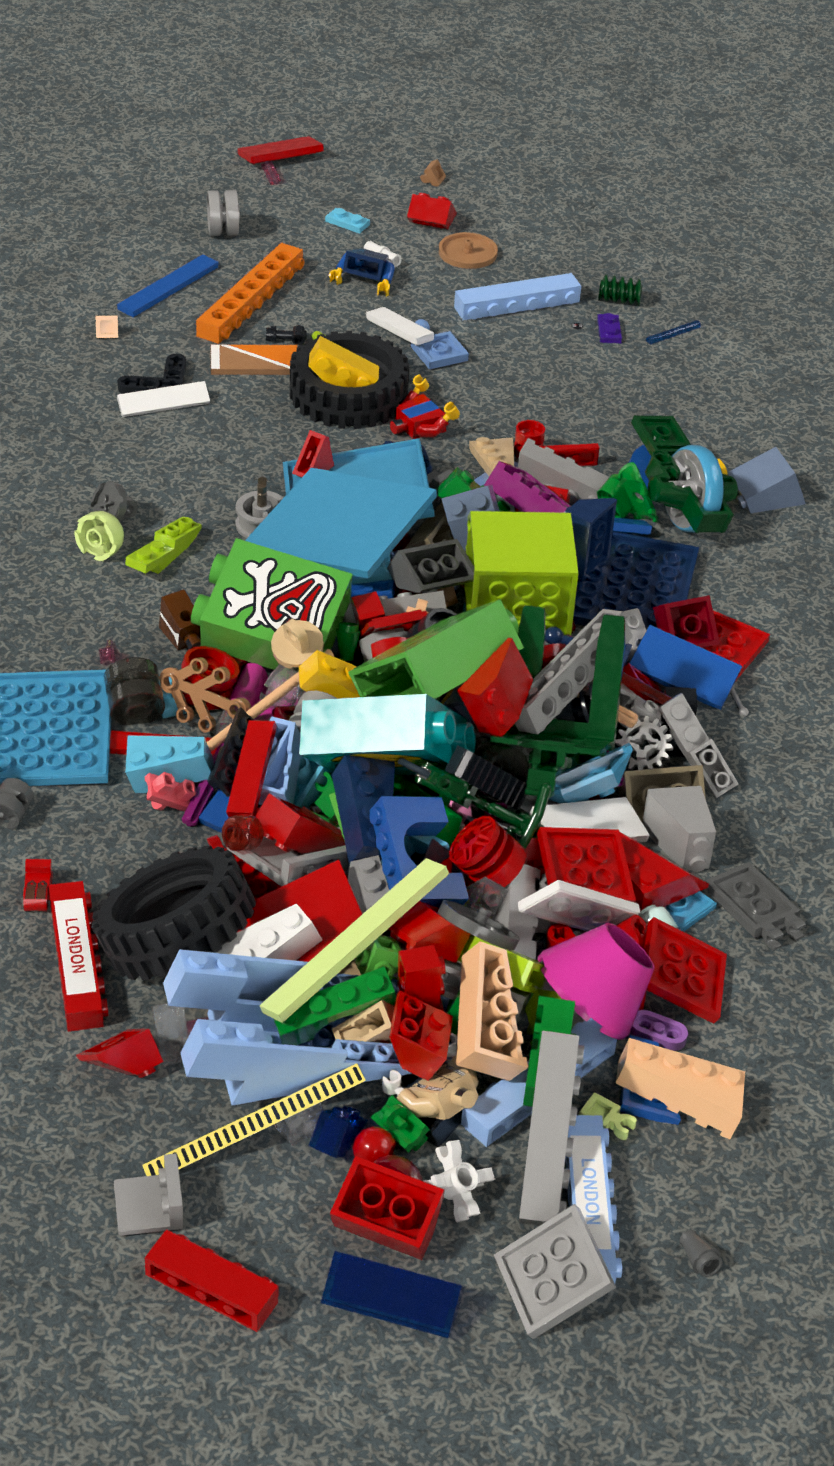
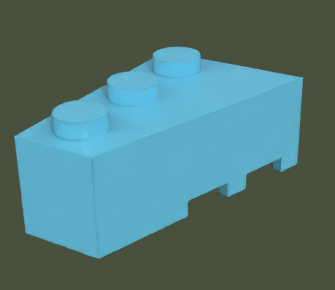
M128 735L125 773L135 793L148 792L145 776L149 773L158 776L163 772L170 773L175 778V781L179 783L185 779L193 782L208 780L214 765V759L204 737Z

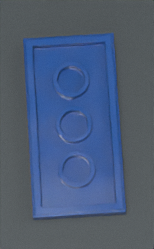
M649 625L629 663L651 680L664 686L696 688L698 701L720 710L742 669V666L652 625Z

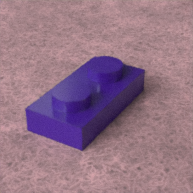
M611 313L597 314L600 343H621L619 315Z

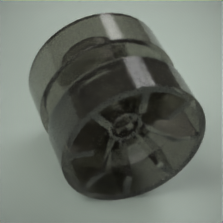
M131 657L119 660L107 668L104 673V683L108 696L110 716L116 723L124 726L136 723H151L163 714L165 701L158 667L153 661L141 657Z

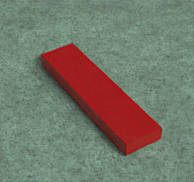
M248 721L226 810L228 817L255 818L277 729L275 721Z

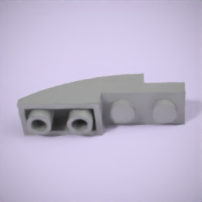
M680 693L660 705L658 709L670 728L668 731L691 766L703 765L704 784L712 794L718 798L737 786L736 778L714 741L708 738L684 695Z

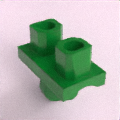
M393 1095L388 1098L386 1105L371 1117L376 1124L391 1133L394 1140L407 1152L411 1149L417 1151L428 1139L425 1134L430 1129Z

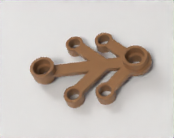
M200 657L193 659L190 665L181 670L174 667L164 669L160 674L159 683L166 693L172 694L178 707L176 717L181 723L190 722L194 718V711L188 706L183 692L190 695L200 717L198 727L202 732L207 733L216 728V720L210 715L205 701L227 710L229 716L233 719L236 714L235 705L238 709L242 707L245 712L251 708V705L245 698L240 697L230 700L207 690L216 684L225 683L230 679V672L226 667L214 669L211 675L194 684L186 681L185 679L193 674H201L207 671L208 663L204 658ZM197 662L201 664L200 670L197 668ZM219 671L223 673V679L219 678ZM169 677L172 679V685L169 682ZM184 710L187 712V719L183 716ZM206 720H207V721L209 722V724H210L209 728H207V727L205 726V721H206Z

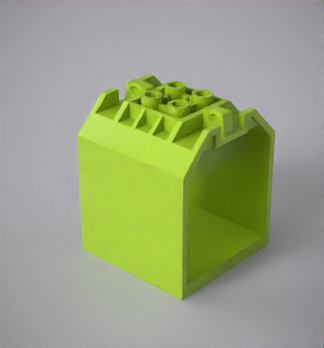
M470 511L467 519L468 533L465 553L474 566L473 582L465 583L466 611L501 599L505 609H508L515 616L519 626L524 606L544 607L546 630L550 627H558L564 635L571 636L578 581V565L571 513Z

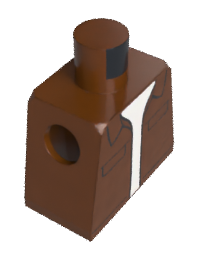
M184 589L161 597L159 628L177 650L201 646L200 626L191 623L194 605Z

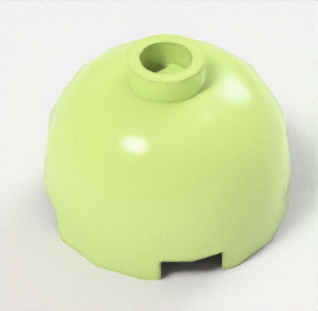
M94 511L77 521L79 522L78 529L74 531V535L82 553L88 552L95 555V560L104 561L116 554L121 548L124 540V531L121 523L114 515L105 511Z

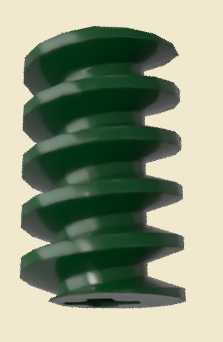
M605 274L600 283L598 300L604 295L605 301L608 302L612 296L613 302L616 303L620 297L621 303L624 304L628 298L630 305H633L635 300H637L638 306H640L643 285L640 279L637 280L636 284H633L632 278L625 283L624 277H621L620 281L617 282L614 275L611 281H609L607 274Z

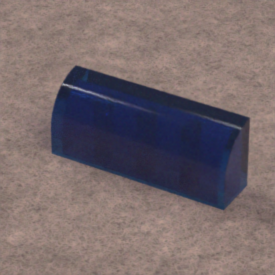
M334 1251L321 1303L449 1338L465 1287Z

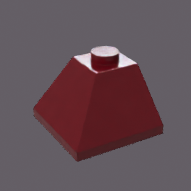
M710 595L653 607L658 629L701 648L720 644Z

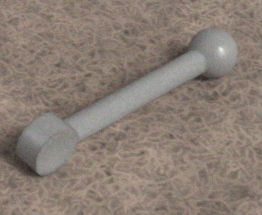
M734 683L730 692L739 708V715L745 717L749 714V711L741 703L734 689Z

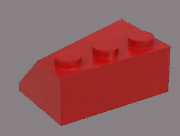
M620 832L636 898L635 903L639 904L640 912L651 905L665 907L709 887V883L639 841Z

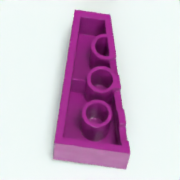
M498 461L484 484L485 486L493 485L494 492L506 502L516 507L519 512L564 513L568 507H571L526 470Z

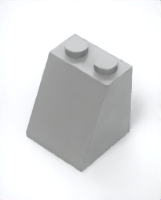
M688 786L648 789L642 823L648 831L649 837L677 865L685 870L699 872L709 869L716 829L702 787Z

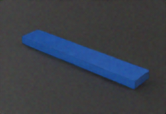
M201 255L118 303L117 310L135 317L218 268V261Z

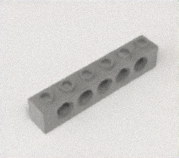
M602 609L533 679L521 715L515 722L518 731L532 734L542 732L561 713L562 709L593 680L597 642L603 616L606 614L624 616L622 611ZM625 619L626 645L633 638V635Z

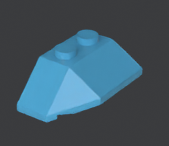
M627 743L606 752L605 756H597L556 777L555 794L549 800L559 804L589 801V798L598 794L602 798L614 793V787L619 786L632 754L631 744Z

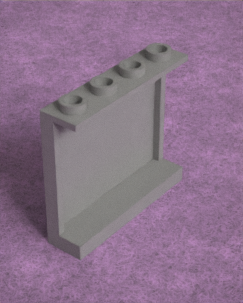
M318 806L303 808L320 816L321 809ZM254 819L229 823L227 850L280 886L297 880L336 860L340 861L345 875L348 876L350 866L346 845L303 854L291 849L288 853L275 845L276 839L272 841L259 833L261 828L253 823Z

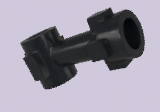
M301 325L294 326L292 331L277 330L276 326H271V328H266V341L292 339L293 344L300 345L304 344L305 340H307V331Z

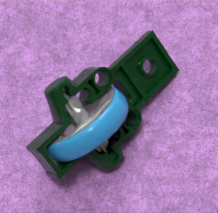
M634 415L631 424L651 455L645 469V474L649 480V498L654 502L663 504L671 522L682 531L690 533H725L734 516L727 502L733 501L737 496L738 485L735 478L722 474L717 458L709 449L700 445L690 444L674 416Z

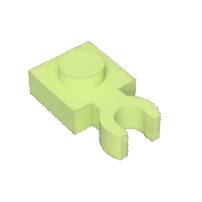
M595 1092L579 1112V1115H601L603 1128H610L614 1131L615 1136L621 1140H627L629 1130L622 1126H627L634 1130L637 1119L632 1115L620 1114L621 1106Z

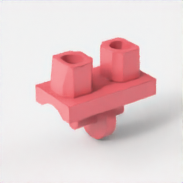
M166 772L159 776L152 773L145 776V781L148 785L147 800L151 801L152 807L156 810L161 811L168 806L186 811L190 799L196 794L195 783L191 780L185 779L179 783L175 781L172 774Z

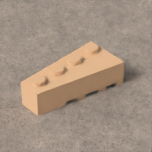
M481 941L462 956L456 1065L510 1081L526 1070L528 1063L527 1058L522 1056L521 1044L524 1042L522 1031L517 1029L515 1015L518 1014L516 1002L512 1000L510 991L513 983L507 950Z
M628 1039L618 1061L616 1084L650 1101L657 1099L663 1102L667 1109L678 1114L680 1110L696 1118V1124L704 1128L710 1125L721 1131L720 1136L731 1139L742 1118L745 1071L635 1039Z

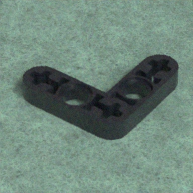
M182 354L169 355L166 359L163 378L122 376L117 380L118 391L125 394L183 385L186 372V357Z

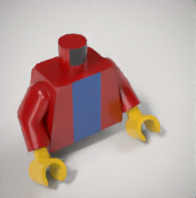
M418 374L413 379L414 390H410L404 401L396 408V420L390 422V429L394 434L405 431L412 439L421 437L435 438L440 433L446 432V426L449 424L448 421L458 419L460 412L453 402H449L444 406V413L426 395H418L429 388L427 379L423 380L421 375Z

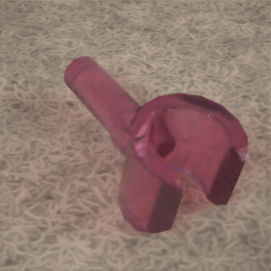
M112 640L107 641L105 648L99 649L100 664H103L106 660L115 663Z

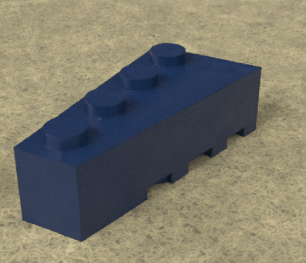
M345 755L332 773L349 866L351 861L378 855L380 861L382 860L380 850L376 846V834L369 815L370 809L381 796H393L395 762Z

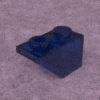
M344 1105L343 1108L333 1107L330 1110H322L308 1146L334 1158L344 1157L354 1143L356 1136L368 1122V1119L360 1116L361 1111Z

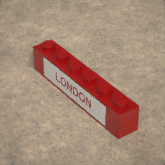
M83 881L49 885V898L67 1031L104 1027L103 1017L108 1016L107 999H101L100 996L105 994L103 976H97L98 972H102L100 955H94V951H98V940L95 933L91 934V930H93L91 923L94 921L92 918L93 912L88 913L87 909H92L91 894L84 891Z

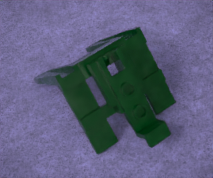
M526 605L523 607L518 632L524 648L519 650L534 679L542 671L546 635L545 608ZM606 614L602 619L597 642L589 723L553 719L539 734L518 731L514 724L502 737L491 736L490 742L519 745L524 748L533 749V751L529 752L528 763H532V767L528 771L526 795L538 796L541 785L549 783L552 787L549 796L551 798L555 794L556 777L579 764L581 753L605 756L607 751L615 749L625 652L624 616ZM551 751L556 752L557 763L550 762Z

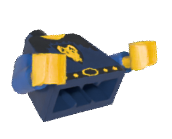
M367 249L349 250L342 256L336 266V270L329 272L330 282L336 279V284L339 285L342 283L341 274L346 272L378 280L381 282L378 283L377 295H379V292L385 291L386 296H388L390 291L389 284H391L395 267L391 261H388L389 255Z

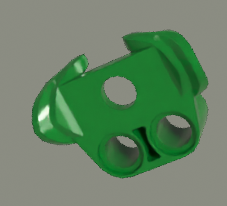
M634 462L627 463L620 469L618 474L611 475L597 491L598 499H617L615 518H625L631 513L634 519H652V522H659L657 511L652 500L649 498L646 484L641 478L639 469ZM635 492L639 493L644 500L639 499L635 495Z

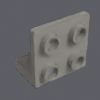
M177 1153L164 1155V1168H158L159 1175L114 1180L119 1235L159 1232L166 1229H183V1204Z

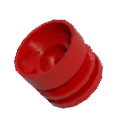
M482 816L471 821L457 834L451 845L449 856L450 860L466 875H469V878L484 892L493 893L506 887L519 874L525 863L526 850L510 834H507L506 830L491 816Z

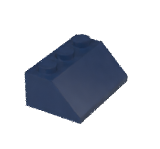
M617 499L578 500L564 512L571 513L578 579L582 581L610 557Z

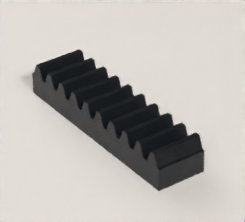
M457 745L445 771L519 811L526 797L525 789L527 784L475 753Z

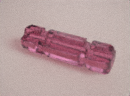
M265 161L261 164V167L271 185H278L281 179L272 161Z

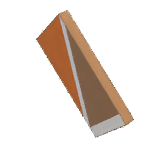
M211 344V375H290L291 355L293 352H296L298 345Z

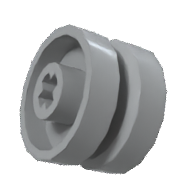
M207 190L209 236H220L222 233V223H224L225 232L228 236L239 234L240 208L236 190H225L223 203H221V195L218 190Z

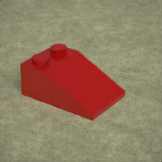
M508 638L457 691L479 732L502 737L519 719L533 683V678L513 639Z
M271 793L268 794L253 820V823L261 828L259 832L261 835L272 841L276 839L275 845L288 853L291 849L303 854L345 846L341 830L331 822Z

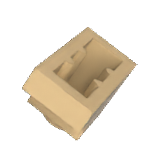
M383 1000L375 1003L332 1028L335 1039L391 1043L389 1035L395 1006Z

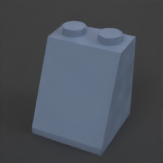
M776 447L727 472L729 476L734 477L737 481L738 496L736 498L742 509L747 508L750 513L806 504L795 472Z

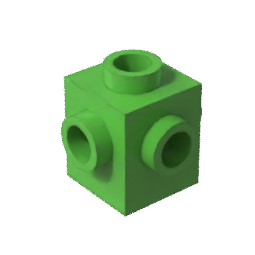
M380 935L355 958V963L361 975L385 966L388 976L392 980L394 974L398 972V951H401V948L396 939Z

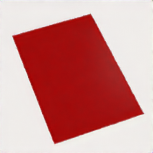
M336 860L255 899L256 906L253 908V916L246 919L248 924L245 928L297 904L312 921L322 938L320 943L296 960L309 962L362 915V912L339 860Z

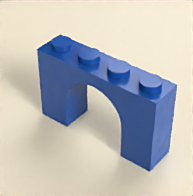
M381 796L370 809V822L374 826L376 846L380 850L383 862L382 870L384 875H386L389 891L417 867L406 852L404 837L437 836L448 823L442 797ZM449 873L420 901L440 908L443 900L464 905L469 897L463 874Z

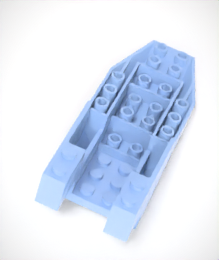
M179 949L163 982L169 1006L209 1009L207 1012L209 1020L197 1019L181 1051V1057L186 1077L225 1080L231 1105L289 1096L355 1064H358L366 1080L364 1082L383 1079V1076L390 1078L391 1070H396L401 1075L412 1073L401 1068L391 1043L335 1039L332 1028L355 1015L346 1016L327 1024L317 1032L313 1040L297 1046L282 1044L273 1018L263 1014L259 1005L308 962ZM338 973L320 990L360 975ZM392 979L391 983L393 985L397 997L398 980ZM440 995L443 1010L446 1013L449 998Z

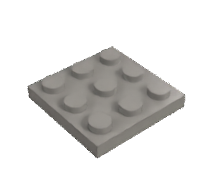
M575 1204L494 1254L527 1335L532 1339L616 1288L580 1208Z

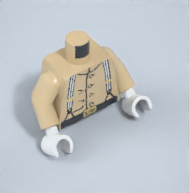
M450 1033L452 1044L448 1046L447 1057H452V1060L447 1059L429 1081L419 1077L402 1088L400 1086L401 1074L396 1070H391L390 1080L383 1076L382 1089L388 1095L397 1094V1100L416 1117L446 1120L464 1108L469 1109L475 1105L478 1099L476 1090L478 1079L476 1071L456 1065L458 1037L454 1033Z

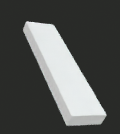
M385 307L366 312V317L369 321L417 346L434 340V332Z
M205 381L117 395L122 417L210 403Z

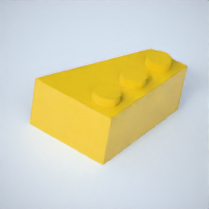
M322 336L319 337L309 354L308 366L326 383L341 387H363L375 384L379 379L378 365Z

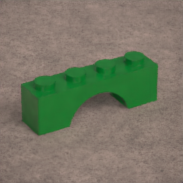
M384 966L320 990L283 1023L275 1019L273 1021L282 1044L297 1046L313 1040L317 1032L327 1024L346 1016L356 1015L381 1000L395 1006L396 993Z

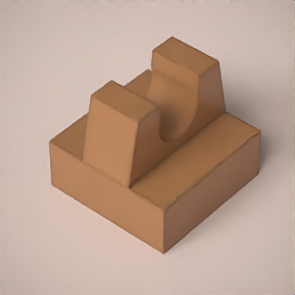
M438 159L430 162L424 171L425 174L421 175L420 179L424 183L431 182L433 186H439L446 175Z

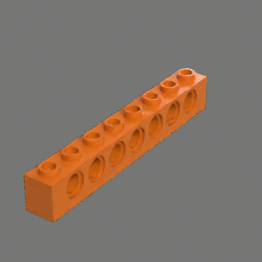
M280 243L196 320V337L217 344L224 339H228L231 332L235 328L238 329L246 318L249 319L256 309H260L266 299H271L273 293L277 289H281L288 279L291 280L296 271L302 270L304 266L303 249Z

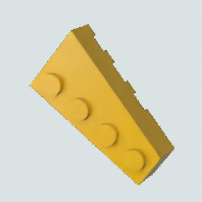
M316 650L299 666L300 688L306 692H325L337 699L360 697L348 673L357 666Z

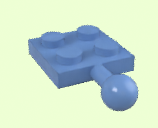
M419 319L415 321L416 324L430 330L429 323L426 320ZM450 331L434 334L433 341L418 346L411 343V348L429 370L465 362L469 358V353Z

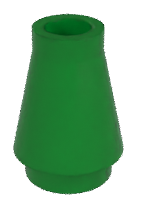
M340 622L338 629H336L340 660L353 661L355 658L361 634L359 624Z

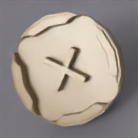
M291 619L276 630L273 634L271 645L273 656L277 662L286 668L293 669V667H299L316 650L323 652L324 642L322 633L317 626L307 621Z

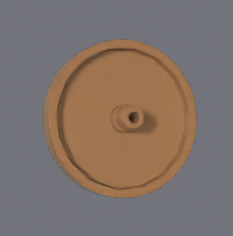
M461 232L443 238L439 243L438 252L441 259L452 266L476 269L492 264L497 258L498 248L493 240L484 235Z

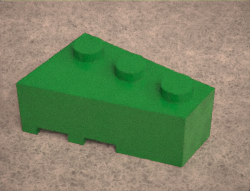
M539 996L523 1106L533 1107L542 1031L572 1034L575 1001Z

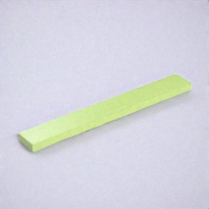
M426 858L259 1005L263 1014L283 1023L448 876L447 867Z

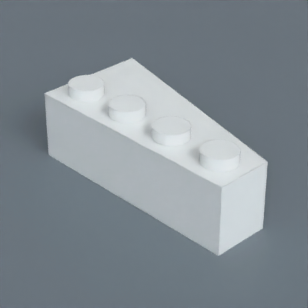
M295 904L237 932V937L233 941H227L223 944L222 949L217 953L296 961L320 943L322 938L312 921Z

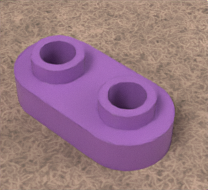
M648 1010L638 1011L630 1031L633 1036L659 1042L660 1047L673 1051L682 1049L686 1045L688 1030L682 1023Z

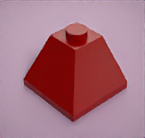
M149 1028L127 1029L76 1055L80 1061L127 1075H138L139 1078L152 1074L156 1071L154 1066L163 1062Z

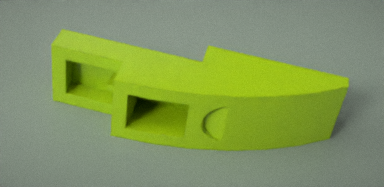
M180 517L157 530L154 541L126 556L125 565L145 574L149 571L159 574L190 546L202 529V525L194 522L189 517Z

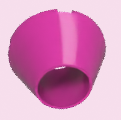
M606 923L545 949L539 954L538 962L543 960L545 965L541 969L543 975L562 999L575 1001L574 1011L586 1022L592 1018L602 1025L599 1029L600 1032L611 1038L623 1040L629 1035L654 971V964L651 958L631 936L616 925Z

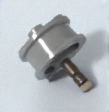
M265 477L258 478L257 491L244 494L236 502V513L238 515L236 518V529L245 538L249 537L283 499L281 495L267 491V479Z

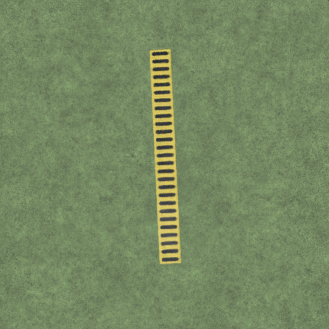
M355 1064L167 1154L177 1153L179 1170L366 1080L358 1064ZM164 1155L142 1165L146 1176L159 1175L158 1168H164Z

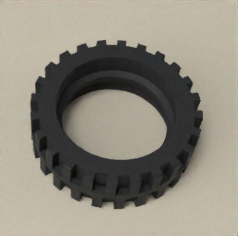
M334 331L331 332V335H317V339L314 340L309 338L305 341V345L300 344L296 348V352H293L291 355L290 400L293 399V406L295 408L300 407V413L303 416L309 414L310 420L314 422L321 420L325 426L330 427L331 424H336L341 429H345V426H354V429H361V425H368L369 428L374 427L378 421L384 424L388 422L389 416L396 417V408L408 395V358L405 354L402 355V349L398 346L394 348L393 342L389 340L383 341L380 336H368L366 332L355 334L352 331H346V333ZM322 336L378 365L379 380L381 381L363 387H341L320 380L319 376L308 366L309 354L319 337Z
M203 846L199 850L193 847L188 848L183 853L177 851L163 860L159 858L153 861L154 864L138 869L135 875L130 878L126 877L120 882L121 885L118 888L111 889L107 893L108 898L101 900L97 906L99 910L94 911L92 917L94 921L91 924L112 966L120 976H127L128 979L136 980L139 976L142 980H150L156 975L159 978L165 977L179 949L217 953L222 949L223 944L227 941L231 942L237 937L236 932L238 930H243L247 926L248 922L246 919L252 918L253 908L256 906L255 896L232 852L229 850L225 851L224 848L218 846L215 849L212 846Z

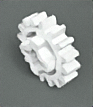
M645 716L644 722H640L638 719L637 724L633 728L627 727L626 731L619 729L618 732L622 739H616L615 743L618 746L630 743L633 751L637 753V760L630 756L628 761L630 762L629 770L632 771L636 767H638V770H645V768L654 769L655 765L663 768L662 759L670 760L666 752L672 751L673 746L667 742L673 738L671 734H665L668 730L666 725L659 728V719L656 718L653 723H650L649 716ZM639 730V732H638L636 735H634L633 737H631V735H632L634 732H636V731ZM652 730L659 734L661 741L652 738ZM644 740H647L649 745H646L644 750H642L639 744L641 745L644 743ZM658 753L653 759L649 760L652 755Z

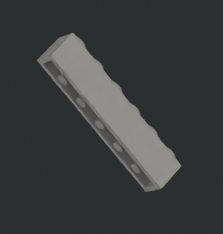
M542 1031L518 1223L540 1226L566 1209V1201H560L562 1188L568 1189L570 1170L564 1169L565 1157H572L574 1138H568L569 1125L575 1126L577 1107H572L571 1104L572 1096L579 1095L581 1076H575L576 1064L582 1065L584 1046L578 1045L579 1035Z

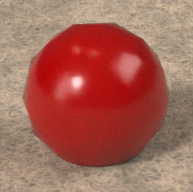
M372 1126L363 1129L356 1136L352 1148L354 1156L374 1162L379 1157L393 1155L396 1142L387 1130Z

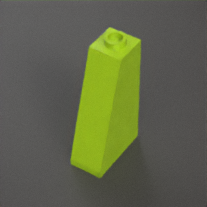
M471 934L457 961L462 963V956L480 941L490 945L493 944ZM507 950L513 986L532 993H536L537 989H543L547 980L541 971L545 966L544 963L516 951Z

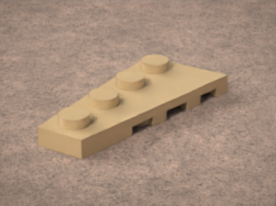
M481 437L477 438L476 441H469L471 453L488 476H490L498 461L514 466L513 437L501 439Z

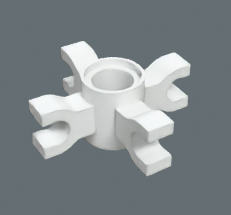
M455 1140L447 1142V1146L435 1149L438 1159L443 1164L444 1172L431 1176V1180L423 1181L445 1190L444 1198L453 1200L456 1222L468 1220L470 1216L480 1214L478 1205L472 1198L471 1190L483 1186L484 1182H491L495 1178L492 1167L476 1170L471 1164L462 1162L460 1141Z

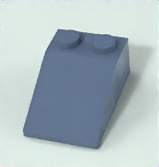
M493 485L441 498L454 539H458L464 551L467 545V519L470 511L500 512Z

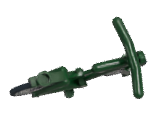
M403 758L398 759V764L418 774L415 779L417 783L440 794L439 797H442L445 806L451 800L467 809L471 804L509 823L507 830L521 835L517 842L525 849L532 838H538L537 832L539 828L544 827L540 822L552 787L549 783L541 785L533 813L530 817V815L518 810L513 813L496 803L476 795L477 788L424 761L422 767H419Z

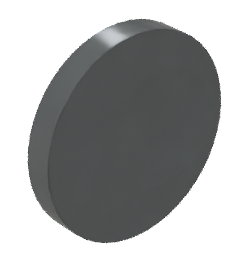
M443 900L438 910V913L455 926L498 947L515 950L520 940L519 936L510 929L489 918L492 911L485 907H481L479 912L456 902Z

